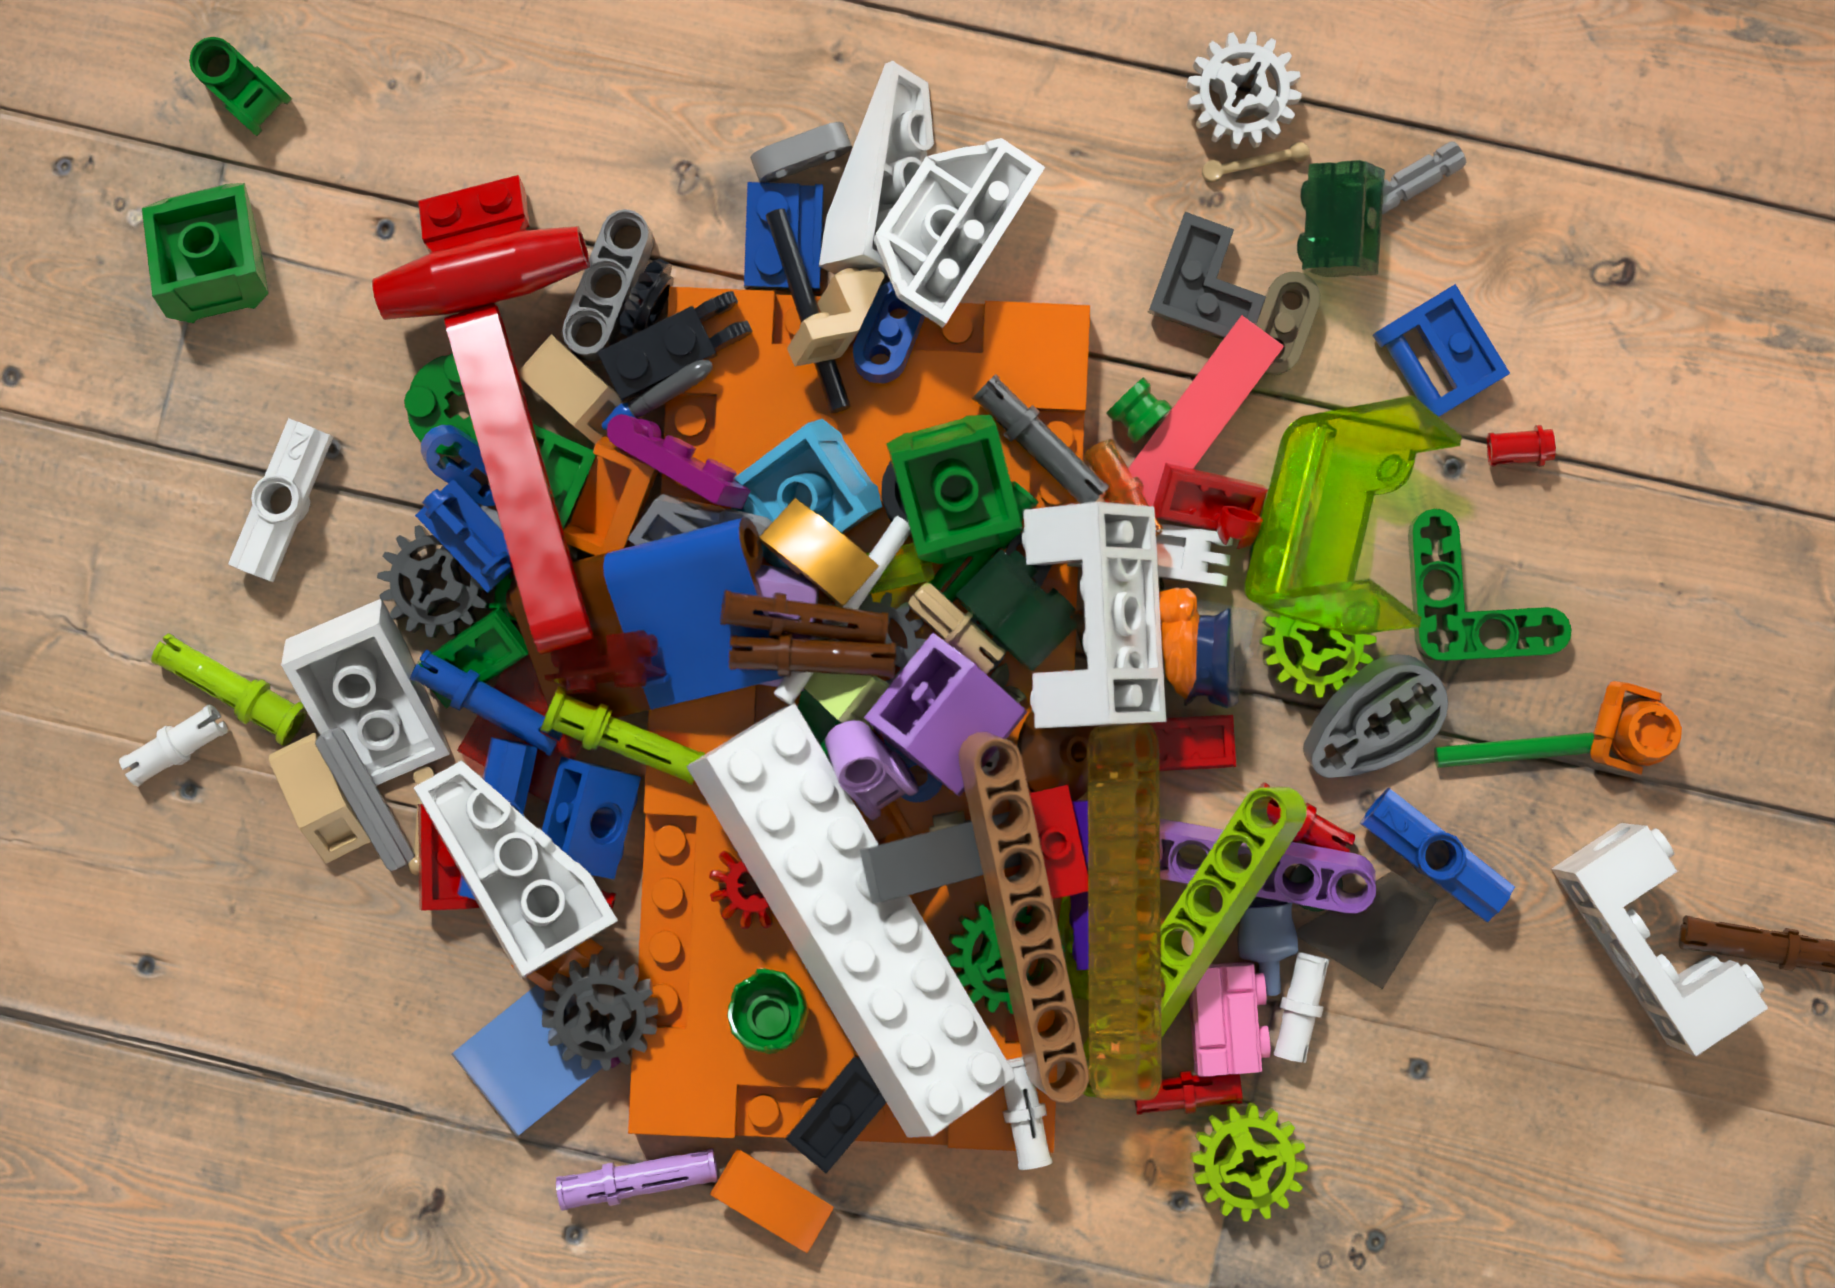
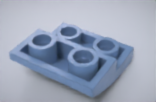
M538 985L533 987L451 1054L517 1137L602 1069L600 1060L596 1059L592 1060L587 1070L582 1069L580 1055L575 1054L571 1059L565 1061L562 1059L564 1044L549 1045L548 1032L551 1028L542 1027V1012L547 1010L543 1006L545 990Z

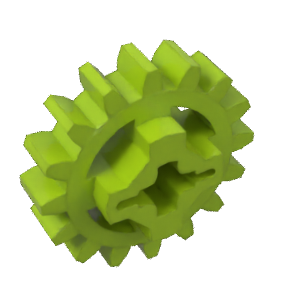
M1314 583L1308 597H1306L1300 587L1291 590L1293 603L1289 604L1281 598L1277 599L1273 604L1280 613L1279 617L1267 616L1262 621L1267 627L1273 629L1271 636L1259 639L1260 645L1272 647L1273 654L1266 657L1263 663L1265 666L1278 664L1281 670L1277 673L1275 681L1282 683L1292 678L1295 680L1293 693L1297 695L1301 694L1307 685H1311L1314 698L1323 697L1325 685L1327 684L1336 693L1344 685L1343 678L1350 679L1359 672L1355 668L1358 663L1367 665L1373 661L1371 656L1363 652L1364 645L1377 642L1376 636L1364 634L1363 627L1368 625L1373 619L1371 615L1361 617L1356 615L1355 610L1361 602L1358 598H1354L1346 603L1341 601L1343 595L1342 587H1334L1329 596H1325L1322 584ZM1320 606L1314 618L1304 623L1291 619L1297 611L1304 607ZM1340 616L1344 618L1350 629L1352 642L1344 639L1338 626ZM1321 627L1324 629L1323 639L1328 641L1329 645L1336 648L1320 649L1314 654L1311 652L1313 643L1307 640L1306 636L1299 633L1316 632ZM1283 639L1293 644L1298 656L1295 666L1286 655ZM1332 658L1345 662L1338 670L1331 674L1315 676L1324 661Z
M1248 1103L1245 1115H1239L1234 1106L1229 1105L1227 1106V1120L1221 1122L1217 1117L1211 1115L1208 1119L1214 1128L1212 1133L1209 1135L1204 1132H1197L1195 1135L1197 1140L1204 1145V1150L1190 1153L1192 1162L1203 1165V1169L1192 1175L1196 1184H1210L1202 1196L1208 1203L1220 1197L1222 1199L1219 1208L1221 1214L1228 1216L1234 1207H1238L1241 1219L1249 1222L1252 1209H1258L1265 1219L1271 1218L1270 1204L1277 1202L1279 1206L1287 1209L1290 1205L1284 1196L1285 1192L1288 1189L1301 1192L1303 1188L1293 1177L1295 1172L1301 1173L1308 1170V1165L1304 1161L1295 1159V1154L1303 1151L1305 1145L1302 1140L1289 1141L1288 1137L1295 1130L1290 1121L1284 1122L1278 1127L1276 1126L1278 1120V1112L1270 1108L1263 1117H1259L1257 1105L1255 1103ZM1248 1127L1263 1129L1271 1133L1277 1140L1274 1142L1269 1140L1262 1143L1252 1138ZM1229 1135L1230 1143L1224 1155L1215 1158L1214 1161L1220 1142ZM1246 1150H1251L1255 1157H1261V1159L1254 1162L1255 1171L1251 1173H1246L1242 1166H1236L1243 1162L1242 1153ZM1283 1166L1278 1180L1269 1188L1267 1182L1274 1168ZM1236 1181L1246 1187L1249 1196L1234 1194L1225 1189L1220 1183L1225 1182L1228 1184Z

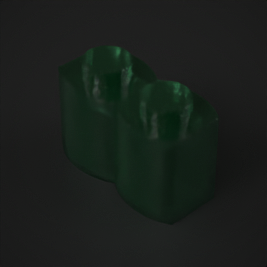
M1000 549L953 597L1029 672H1033L1078 626L1070 617L1076 609L1055 588H1052L1048 593L1044 592L1032 579L1038 571L1033 565H1026V558L1017 550L1007 555Z

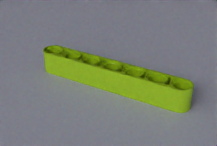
M1290 787L1258 788L1251 791L1244 798L1084 1043L1083 1048L1089 1072V1082L1083 1093L1084 1095L1100 1097L1124 1090L1133 1083L1303 826L1306 818V804L1303 797L1296 790ZM1272 798L1279 803L1281 808V817L1276 825L1269 820L1267 815V806ZM1242 843H1245L1250 848L1252 854V861L1247 869L1240 864L1238 858V850ZM1213 887L1220 891L1223 898V904L1219 912H1216L1210 903V893ZM1185 930L1189 932L1194 941V949L1191 955L1184 951L1181 944L1182 935ZM1156 974H1159L1165 983L1163 998L1159 997L1154 989ZM1128 1016L1133 1019L1137 1027L1135 1040L1131 1039L1126 1030ZM1100 1059L1107 1064L1109 1069L1107 1082L1103 1080L1098 1070Z

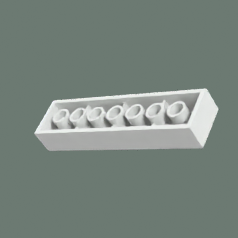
M795 703L770 714L686 766L907 1138L934 1136L1016 1077L909 895L872 904L859 850L879 844L850 795L841 788L831 763Z

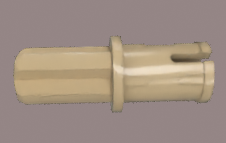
M931 583L923 584L908 602L909 608L935 630L946 643H949L954 649L972 661L985 674L994 667V664L979 649L993 662L999 661L1005 654V649L1000 648L970 620L973 617L970 612L963 614Z

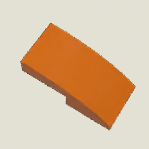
M738 1148L710 1193L717 1200L806 1253L809 1252L834 1209V1206Z

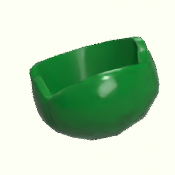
M765 968L757 969L752 976L734 987L727 1012L732 1035L748 1050L767 1054L782 1051L795 1043L803 1034L809 1016L805 993L800 986L786 973Z

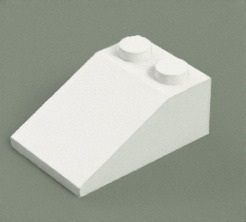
M381 599L286 639L281 663L283 670L319 734L322 735L324 732L337 727L344 729L375 785L384 783L450 754V748L424 686L410 679L415 664L394 620L389 616L390 613Z

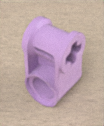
M855 720L845 721L829 731L825 739V747L841 788L856 801L869 819L875 820L881 815L880 809L902 795L912 796L919 791L917 782L903 759L895 751H891L867 724Z

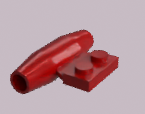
M516 175L419 200L422 239L429 254L373 278L372 288L377 308L384 320L449 315L531 294L589 268L590 261L586 243L579 226L526 230V228L530 227L525 188L520 176Z

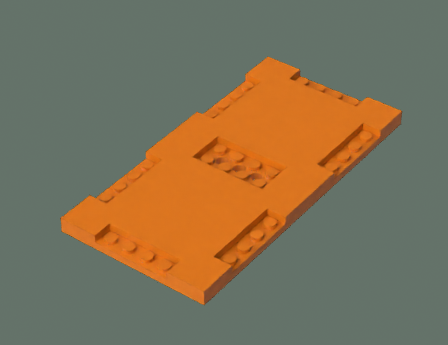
M669 286L668 317L692 305L695 309L707 300L715 298L722 293L733 291L738 300L737 304L731 310L702 322V325L709 338L724 330L727 326L742 321H748L753 332L740 341L717 351L718 356L709 360L713 364L710 374L697 385L665 403L664 440L667 435L683 440L696 448L693 457L703 463H706L707 459L718 461L735 470L737 476L807 423L824 419L842 433L844 441L871 481L878 486L882 508L843 534L868 556L892 523L887 516L881 497L882 477L890 462L886 444L904 433L919 431L970 415H990L972 398L995 374L1028 408L1034 405L1040 411L1037 417L1083 461L1090 305L985 301V304L959 303L944 327L939 326L925 316L904 371L895 380L887 383L867 381L857 372L853 358V345L858 335L857 333L842 357L835 359L851 407L838 413H831L815 364L811 363L795 367L787 350L801 324L792 295H776L775 291ZM814 296L816 303H818L821 296ZM901 308L894 309L890 313L896 319L903 318L908 314L905 309ZM877 354L873 356L871 361L875 364H884L890 358L885 354ZM993 418L997 425L1011 483L1013 481L1018 483L1039 502L1032 509L1080 504L1015 439L1010 442L1004 437L1003 434L1006 430ZM662 473L661 495L665 494L731 509V507L714 504ZM908 536L870 591L873 602L880 603L884 594L890 592L892 593L891 607L897 610L900 605L909 602L912 595L923 584L928 583L943 564L918 560L913 539ZM1019 544L1015 552L1022 556V560L1016 572L1013 573L1009 567H1005L1001 575L1002 577H1009L1020 581L1031 591L1035 581L1024 579L1031 565H1026V551ZM999 548L953 602L963 614L968 612L973 614L1006 549ZM969 556L941 588V592L948 588L970 562L972 556ZM763 557L762 565L772 566ZM1067 563L1052 565L1003 660L997 666L999 667L1007 663L1009 680L1006 686L1016 687L1026 696L1019 704L1027 711V714L1006 738L1016 747L1021 727L1026 717L1032 711L1030 702L1033 690L1032 673L1075 670L1078 567H1068ZM1000 587L992 593L990 606L998 616L1004 618L1012 617L1021 608V597L1011 587ZM821 590L819 591L818 604L835 605L829 597ZM911 608L906 615V619L909 622L921 619ZM983 613L977 619V624L987 626L984 633L991 639L996 631L1004 638H1006L1010 631L1009 627L992 623ZM816 618L815 622L822 623L824 621V619ZM891 618L887 632L892 642L896 643L897 646L908 649L904 631ZM924 620V625L914 632L916 639L922 638L927 640L934 633L943 640ZM848 623L846 627H854L855 624ZM979 649V651H980L986 658H989L983 651H981V650ZM900 667L895 668V675L900 671ZM995 669L989 671L986 675L990 677ZM877 676L884 681L891 679L886 676ZM757 684L649 710L648 731L707 754L770 714L789 706V704L774 695L777 687ZM801 692L793 702L796 706L799 704ZM873 729L872 731L884 742V738ZM646 765L644 814L646 816L638 960L639 977L637 982L646 979L651 980L653 993L649 997L658 998V1014L653 1016L657 1019L656 1034H642L647 1041L646 1051L641 1052L632 1047L628 1134L735 1138L736 1135L785 1138L854 1054L857 1057L859 1055L772 909L768 907L772 917L771 927L763 928L758 912H754L750 928L742 929L740 927V920L744 910L738 908L731 918L725 920L721 913L732 903L730 898L727 897L715 902L711 900L710 894L718 889L726 888V883L710 879V871L722 870L730 872L731 870L721 862L719 854L726 850L739 862L741 857L695 780L691 785L687 781ZM919 765L909 768L918 786L923 785L927 781L928 773ZM943 784L939 792L927 801L910 802L902 797L895 800L914 835L929 832V827L934 826L933 815L964 811L965 820H971L965 791L959 797ZM1008 799L999 802L994 807L992 816L1010 811ZM1021 865L1004 869L1005 877L1015 875ZM745 871L741 877V881L747 882L745 886L741 887L743 892L749 897L756 892L763 895L752 876ZM983 875L918 892L910 896L946 959L947 956L959 952V948L948 940L950 934L963 935L965 931L958 918L963 915L971 920L975 919L978 915L974 903L978 901L988 910L991 909ZM1064 897L1052 899L1057 926L1060 930L1061 944ZM1027 905V913L1032 910L1031 905ZM1015 921L1016 929L1027 926L1022 922ZM982 932L974 943L972 956L980 950L984 937ZM1039 958L1031 962L1028 972L1030 975L1035 970ZM952 967L955 974L962 970L961 968ZM763 968L784 972L789 975L804 991L809 1009V1016L803 1034L788 1048L773 1054L748 1050L732 1035L727 1017L734 987L752 976L757 969ZM997 977L989 982L987 980L982 981L992 987L1008 988L1006 980ZM971 984L963 986L966 993ZM983 995L980 1000L974 1003V1006L1006 1060L1023 1057L1014 1014H1010L1004 1002L1001 1001L994 1013L989 1012L985 1008V996ZM1054 1010L1045 1012L1039 1018L1037 1024L1038 1032L1049 1029L1053 1024L1055 1018ZM1058 1064L1049 1073V1083L1057 1081ZM1003 1086L930 1137L907 1138L886 1102L854 1140L947 1145V1148L1016 1151L1011 1123H1005L1003 1111L1008 1110ZM1036 1087L1039 1103L1045 1104L1047 1115L1042 1116L1049 1153H1054L1056 1101Z

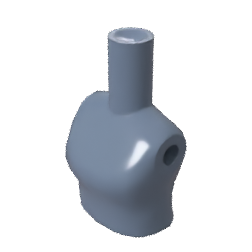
M1255 897L1239 922L1237 936L1239 957L1258 962L1259 973H1263L1265 977L1266 996H1275L1281 993L1279 961L1298 953L1297 933L1292 918V903Z

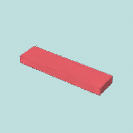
M1241 315L1115 486L1142 506L1153 507L1165 463L1193 469L1284 346Z

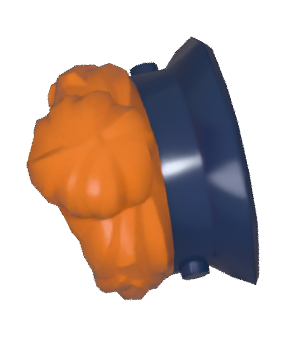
M1177 587L1159 592L1165 677L1174 687L1177 694L1184 698V706L1186 707L1197 696H1207L1212 704L1227 709L1228 707L1235 706L1239 701L1236 683L1232 610L1227 608L1217 615H1199L1196 595L1190 589H1179Z

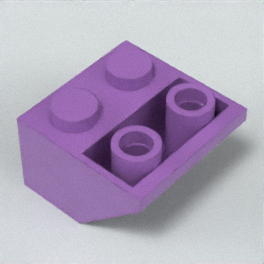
M932 633L864 718L878 735L960 797L965 791L959 765V750L962 743L968 736L977 732H988L1006 739L1027 714V711L977 665L936 634ZM996 746L988 748L983 753L981 768L986 765L998 750Z

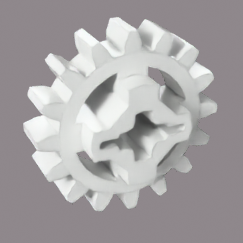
M1250 31L1246 42L1239 44L1233 32L1228 34L1224 49L1214 41L1209 43L1207 53L1210 60L1197 56L1193 68L1202 76H1191L1188 78L1186 88L1198 92V94L1189 99L1187 107L1188 110L1201 109L1202 114L1198 118L1196 126L1200 129L1211 124L1215 128L1211 140L1215 143L1224 134L1231 136L1230 143L1232 149L1238 148L1243 137H1248L1252 147L1257 148L1262 142L1263 132L1273 140L1279 136L1281 129L1277 120L1290 124L1295 116L1294 112L1286 105L1298 104L1301 99L1302 93L1290 89V86L1297 83L1300 79V72L1286 71L1285 67L1292 55L1289 52L1278 57L1272 52L1276 44V40L1273 38L1266 42L1264 47L1257 45L1256 32ZM1237 58L1251 59L1248 63L1236 66L1227 63V61ZM1267 69L1276 81L1278 96H1276L1277 92L1268 85L1265 74ZM1254 74L1255 77L1251 83L1250 94L1246 95L1244 100L1241 99L1236 107H1233L1232 104L1236 98L1237 87L1239 88L1243 82H1247L1250 75ZM1209 85L1212 86L1211 90L1219 94L1222 105L1220 112L1215 108L1211 100ZM1255 115L1261 119L1252 123L1236 122L1238 118Z

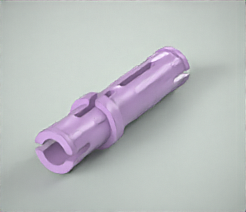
M709 1148L695 1153L617 1167L612 1162L602 1164L601 1170L577 1175L556 1177L559 1206L561 1211L608 1202V1205L612 1206L620 1204L621 1199L632 1196L673 1190L696 1184L714 1183L718 1181L714 1149Z

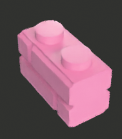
M1249 961L1211 964L1189 996L1194 1071L1198 1076L1262 1072L1261 1058H1270L1271 1047L1268 1026H1259L1257 1005H1266L1265 977L1263 973H1255L1254 964Z

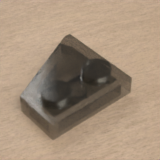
M1391 871L1376 880V895L1373 903L1366 910L1359 913L1328 910L1298 928L1296 931L1297 937L1375 986L1383 989L1438 899Z

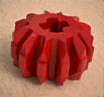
M722 851L719 854V858L723 864L731 869L730 872L712 870L709 878L714 881L726 883V888L718 889L710 894L711 900L715 902L729 897L732 901L723 910L721 916L728 920L735 914L738 908L744 910L740 920V927L742 929H749L752 924L753 913L758 912L763 928L771 927L772 917L768 909L770 906L764 896L756 892L749 897L741 888L747 884V882L741 881L743 873L745 871L749 873L742 859L739 862L728 851Z

